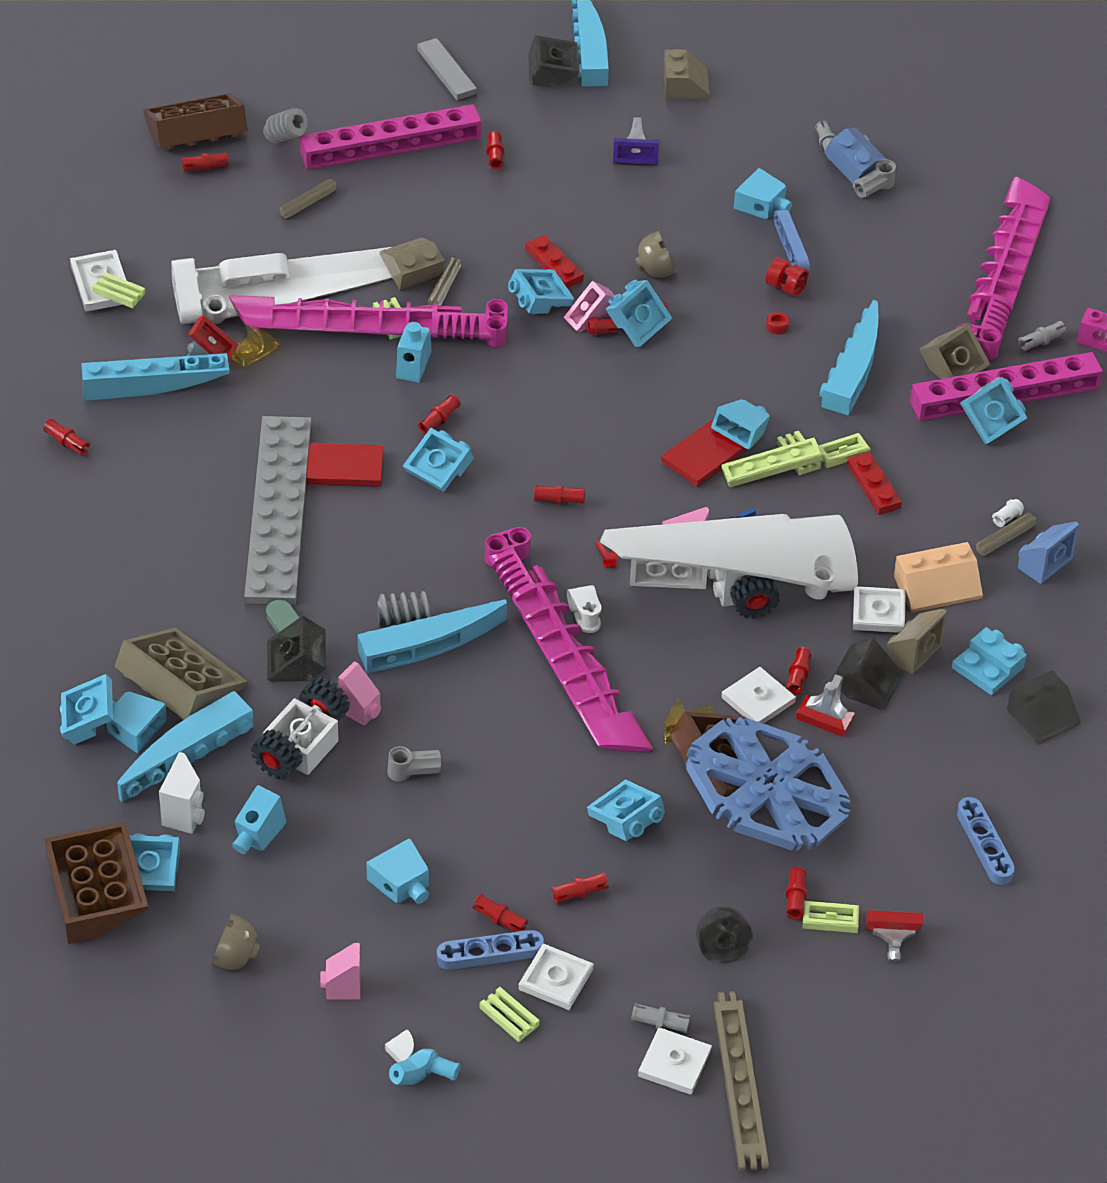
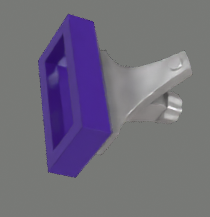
M634 117L629 136L627 138H614L613 162L658 164L659 140L646 139L642 130L641 118Z

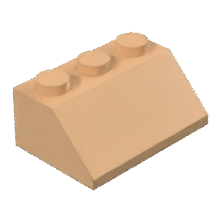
M968 542L896 556L894 579L899 589H905V602L911 613L982 599L983 597L977 559Z

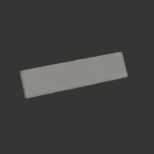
M437 38L417 44L418 52L457 101L477 94V88Z

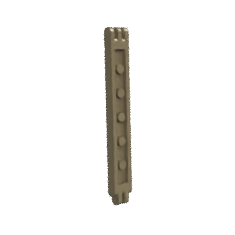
M729 991V1001H725L724 992H718V1001L713 1003L738 1169L739 1171H745L746 1160H749L750 1170H757V1160H761L762 1169H768V1156L742 1000H736L735 991Z

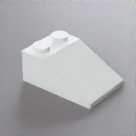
M631 560L630 586L706 589L708 569Z

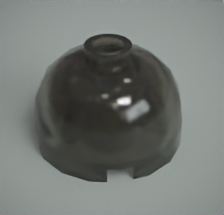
M716 907L706 912L698 922L696 939L701 953L708 960H721V963H730L746 954L749 949L750 939L753 940V933L749 922L738 910L730 907Z

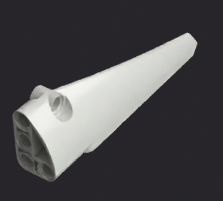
M391 247L287 260L285 254L275 253L228 259L222 261L219 266L200 269L195 268V259L193 258L171 260L172 283L181 324L195 323L199 316L205 315L211 322L218 324L226 318L239 316L229 300V295L275 297L274 305L296 303L298 298H302V301H307L392 279L379 254L380 251ZM211 309H220V311L214 312Z
M787 514L607 529L600 540V543L612 549L622 559L721 570L805 586L807 595L814 599H824L829 590L833 593L853 591L854 586L858 585L857 562L853 542L848 528L840 515L790 519Z

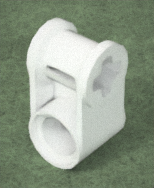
M589 585L568 589V605L571 612H573L577 624L581 626L582 631L585 633L597 632L601 627L599 618L601 604L595 587Z

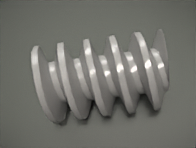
M291 108L270 116L266 121L263 133L270 142L281 143L302 136L307 130L308 119L301 109Z
M421 591L419 599H417L415 592H411L408 600L404 592L400 593L398 600L394 593H391L388 601L384 594H380L377 601L378 625H381L382 619H385L387 626H390L393 618H395L398 625L401 624L403 618L406 619L407 623L412 622L413 617L416 620L423 619V616L429 618L430 604L425 591Z

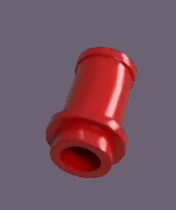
M593 317L592 320H588V333L593 334V336H597L599 333H618L617 326L612 319H597Z

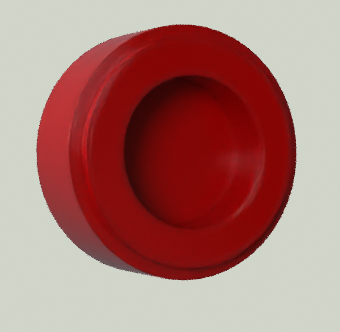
M774 312L767 316L766 329L769 332L784 334L789 330L790 319L786 314Z

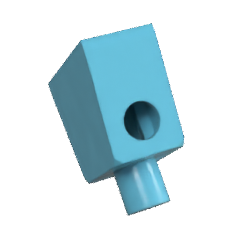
M758 168L735 191L734 209L769 219L777 210L787 209L790 211L792 202L785 199V184Z
M410 322L406 325L398 344L396 378L419 383L431 355L430 330L421 327L417 322ZM411 354L414 356V361H411Z
M740 399L719 406L711 428L749 450L763 436L770 416L764 407L754 406L746 400Z
M126 692L117 702L113 701V720L106 723L107 731L131 750L139 753L167 721L166 704L142 695Z
M259 785L256 786L235 820L238 837L232 846L236 851L246 854L251 846L259 851L264 850L285 826L287 821L279 795Z
M410 839L366 862L367 880L395 903H401L411 897L417 904H421L429 897V892L426 890L429 885V870Z

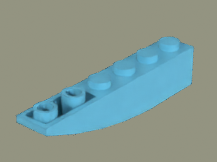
M572 0V8H576L573 9L575 49H579L575 52L576 63H580L576 66V75L581 77V86H608L607 43L598 13L591 0Z
M873 300L869 309H864L861 323H856L853 337H849L846 342L845 352H840L836 368H831L828 382L822 384L819 396L822 397V408L848 416L862 392L871 371L875 354L878 330V301Z
M227 353L81 363L84 401L155 395L187 388L229 374Z
M505 599L358 634V653L367 674L418 662L464 645L506 621L507 602Z
M233 691L177 724L153 743L117 782L119 800L124 802L131 797L137 796L141 791L153 784L161 782L162 779L167 777L179 752L185 753L189 762L192 763L197 759L203 758L214 749L224 746L235 737L247 733L254 727L253 710Z

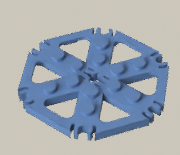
M738 717L735 724L732 723L730 718H727L725 722L722 719L699 737L688 749L687 772L711 814L718 811L716 819L719 820L721 817L728 818L730 820L727 825L728 828H732L737 824L733 830L735 832L791 851L793 849L799 851L802 844L808 850H811L812 846L815 849L844 824L849 816L850 810L847 809L850 804L849 795L824 754L822 753L820 756H817L818 748L814 750L807 749V740L799 743L802 738L801 736L748 718L743 720L741 717ZM756 733L774 740H782L788 744L789 748L771 762ZM722 735L728 740L738 759L713 751L709 744ZM810 767H819L831 789L827 790L796 778ZM709 777L740 788L729 797H723L717 793ZM766 805L780 830L756 823L750 817ZM798 807L827 816L829 819L820 827H812L807 823Z

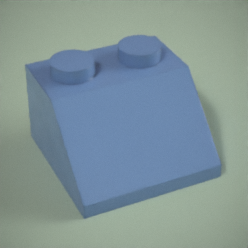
M846 128L830 140L824 152L830 161L852 183L854 180L875 169L876 163L879 160L886 159L857 128Z
M1070 522L1053 525L1047 531L1039 533L1033 542L1029 545H1024L1019 551L1018 569L1042 584L1073 559L1079 523Z

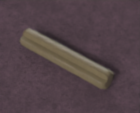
M327 179L279 208L280 215L284 219H288L336 191V182L332 179Z
M451 257L448 260L428 299V305H433V303H438V306L442 305L461 267V260L459 258Z
M1032 513L1023 515L976 544V552L981 556L989 554L1036 525V517Z

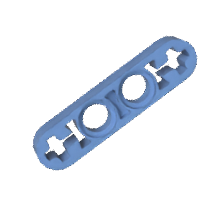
M787 209L775 211V227L789 261L792 263V266L796 264L807 269L810 274L809 259Z
M973 797L961 799L958 805L957 817L985 871L995 884H1009L1013 879L1015 867L983 805ZM983 827L987 830V833L977 834L973 829ZM987 847L995 848L998 851V853L995 855L987 854L984 851V849Z
M535 930L447 941L440 944L437 948V963L443 969L453 970L535 958L544 944V938L542 934ZM527 942H533V945L535 946L530 947L529 943ZM516 943H519L520 949H516ZM507 944L511 947V950L500 952L497 950V946ZM472 948H480L484 953L480 956H473L469 951ZM460 951H464V957H461ZM450 953L453 958H447L445 954Z

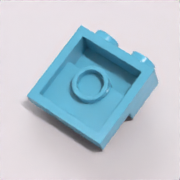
M515 269L508 284L509 291L515 293L519 298L520 307H525L528 313L548 314L552 306H572L574 297L555 270Z
M633 280L625 286L627 291L622 295L617 294L608 301L610 305L605 309L617 328L624 329L635 347H640L672 319L648 280Z
M1003 377L994 379L977 390L976 393L960 402L984 444L990 443L1027 419L1023 403L1020 400H1016L1012 393L1014 390L1011 383L1007 379H1003Z
M430 428L404 463L403 468L408 473L444 492L456 475L461 477L474 457L471 453V447L465 442L459 441L458 443L452 440V437L445 431L440 430L438 432Z
M986 627L970 640L969 648L953 660L952 669L992 696L1024 668L1027 654H1025L1021 645L1017 643L1012 645L1006 641L1004 635L999 630L991 631Z
M107 674L61 693L60 712L62 715V725L60 726L62 736L73 745L96 736V727L113 720L112 679Z
M624 780L587 806L589 816L605 823L610 834L625 841L633 837H639L643 833L644 828L652 823L660 822L665 814L660 795L628 780Z
M144 834L129 835L144 890L175 891L176 873L178 872L180 857L179 837L171 835H161L159 837L146 836Z

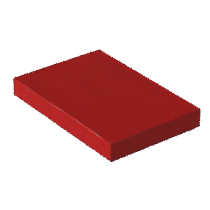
M713 420L707 422L661 456L662 463L696 487L721 470L722 464L732 462L747 451L745 447L712 429Z
M310 443L306 477L307 484L381 486L383 445Z

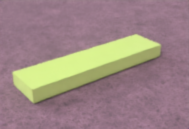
M810 438L722 464L721 467L729 488L822 461L823 455L815 438Z

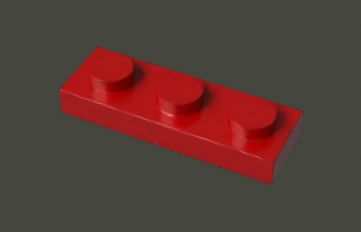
M545 234L525 243V250L544 270H555L567 288L584 281V274Z
M870 452L848 458L847 466L878 515L901 509V499Z

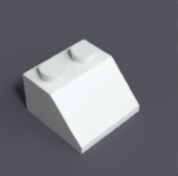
M179 752L159 791L162 826L193 834L197 824L200 825L205 814L201 804L203 792L200 791V780L185 753Z

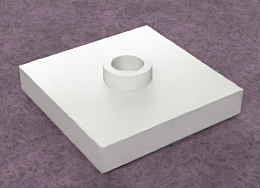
M854 586L853 630L897 633L902 631L905 625V589Z
M758 667L722 691L721 697L742 716L763 724L794 704L796 699L790 691L761 667Z
M543 944L521 979L519 990L570 1010L592 973L594 964Z
M658 1028L639 1068L638 1077L692 1095L709 1058L712 1045Z

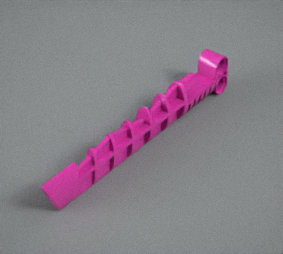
M1019 177L1013 178L1004 202L1006 206L1013 210L1008 216L1004 215L998 218L1002 224L993 233L994 246L987 249L988 255L994 258V262H985L981 265V270L988 277H982L975 281V286L978 290L969 298L970 308L967 318H971V322L975 323L976 320H980L982 313H985L981 326L969 325L988 360H994L998 356L1002 335L1005 332L1004 329L1007 326L1008 318L1013 309L1051 198L1046 193Z
M229 295L230 302L246 327L402 335L408 323L417 322L421 327L430 330L431 338H438L439 335H443V338L452 336V339H456V336H461V339H465L466 336L473 340L474 337H479V340H485L491 347H500L506 343L508 305L501 299L490 300L486 306V314L461 313L462 307L438 306V303L411 307V302H407L406 308H384V301H380L379 308H369L356 305V300H353L352 304L329 299L302 302V298H298L296 303L274 305L275 297Z
M516 527L489 536L485 542V563L496 569L500 580L504 583L509 595L512 596L513 602L600 748L620 751H652L653 747L631 711L617 712L614 698L619 696L620 691L618 689L611 690L606 674L608 671L591 655L595 651L592 646H582L574 638L582 631L579 624L566 625L564 614L570 608L567 603H560L557 594L558 588L555 582L549 580L542 567L535 565L533 570L527 572L521 562L528 558L530 554V532L525 528Z

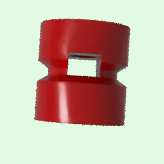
M777 257L768 268L765 282L776 289L782 288L783 292L793 297H798L807 284L809 271L796 264L792 266L791 262Z

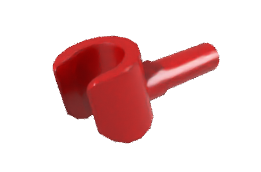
M597 541L595 545L601 552L603 566H618V554L608 552L603 544Z

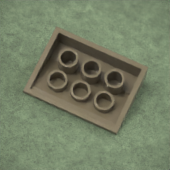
M177 628L123 640L114 666L126 678L133 680L141 686L143 691L150 693L156 699L165 703L166 707L175 712L182 720L233 691L239 692L248 683L246 679Z

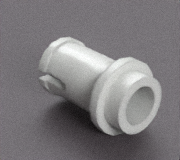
M1010 499L1005 507L992 515L994 523L998 527L1005 526L1013 518H1018L1022 515L1024 506L1018 499Z

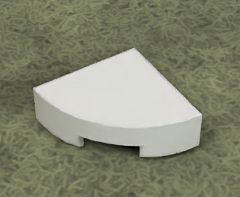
M405 1030L385 1044V1050L397 1062L404 1061L413 1054V1038L408 1030Z

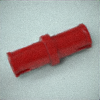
M492 131L487 135L488 146L486 147V153L489 156L490 168L498 170L503 166L504 146L501 141L502 135L498 131Z
M227 152L211 155L201 153V156L181 158V163H183L182 170L183 172L200 169L209 171V168L228 167Z
M450 394L439 406H434L430 411L431 413L418 423L419 430L426 435L430 428L435 429L440 424L446 423L448 416L461 406L460 400L455 395Z
M52 418L45 422L44 425L49 428L43 427V431L57 439L61 446L69 447L80 456H84L89 449L84 446L89 448L90 443L76 435L73 429L65 428Z
M535 485L534 501L556 502V504H562V502L584 504L585 488L563 487V485H557V487Z
M800 647L796 650L794 662L789 667L790 676L786 689L794 695L802 692L804 680L809 676L810 669L808 666L812 658V652L810 653L811 650L806 647Z
M793 867L789 870V886L786 888L785 894L788 899L787 917L793 920L801 919L804 916V900L807 898V889L805 887L807 873L801 867Z
M601 872L600 874L583 879L581 877L574 878L573 882L551 887V891L554 892L552 895L555 903L559 904L560 902L577 897L580 899L586 898L587 894L609 889V885L606 884L608 880L605 873Z
M479 894L475 899L474 903H477V905L473 904L472 909L491 918L492 923L496 925L501 924L514 932L526 929L525 925L528 924V919H524L508 910L509 907L507 905H500L483 894Z

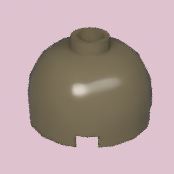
M659 230L644 237L638 246L639 257L635 258L640 271L645 270L649 276L656 279H663L676 274V269Z
M231 912L229 919L234 922H227L214 954L219 959L213 957L211 965L226 970H238L244 967L249 959L255 960L260 945L256 943L257 932L254 925L246 918Z

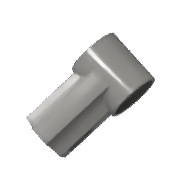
M888 159L879 160L876 163L875 169L853 181V188L860 198H866L879 189L888 190L892 188L895 184L896 164Z
M398 746L389 752L387 774L391 780L402 782L407 780L410 775L441 773V756L438 750L411 752L406 747Z

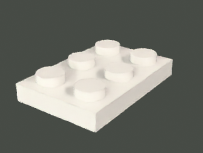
M116 250L70 258L71 268L85 311L123 305L92 292V286L97 284L99 278L103 279L102 275L104 273L126 280Z

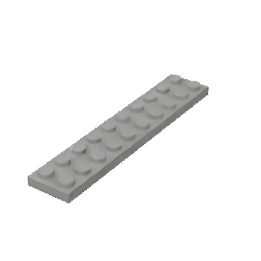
M262 416L244 595L245 604H269L275 600H283L290 605H296L311 417Z

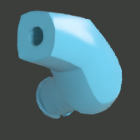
M422 1049L408 1059L392 1065L389 1070V1078L396 1085H415L433 1072L455 1081L461 1064L439 1057L436 1050Z

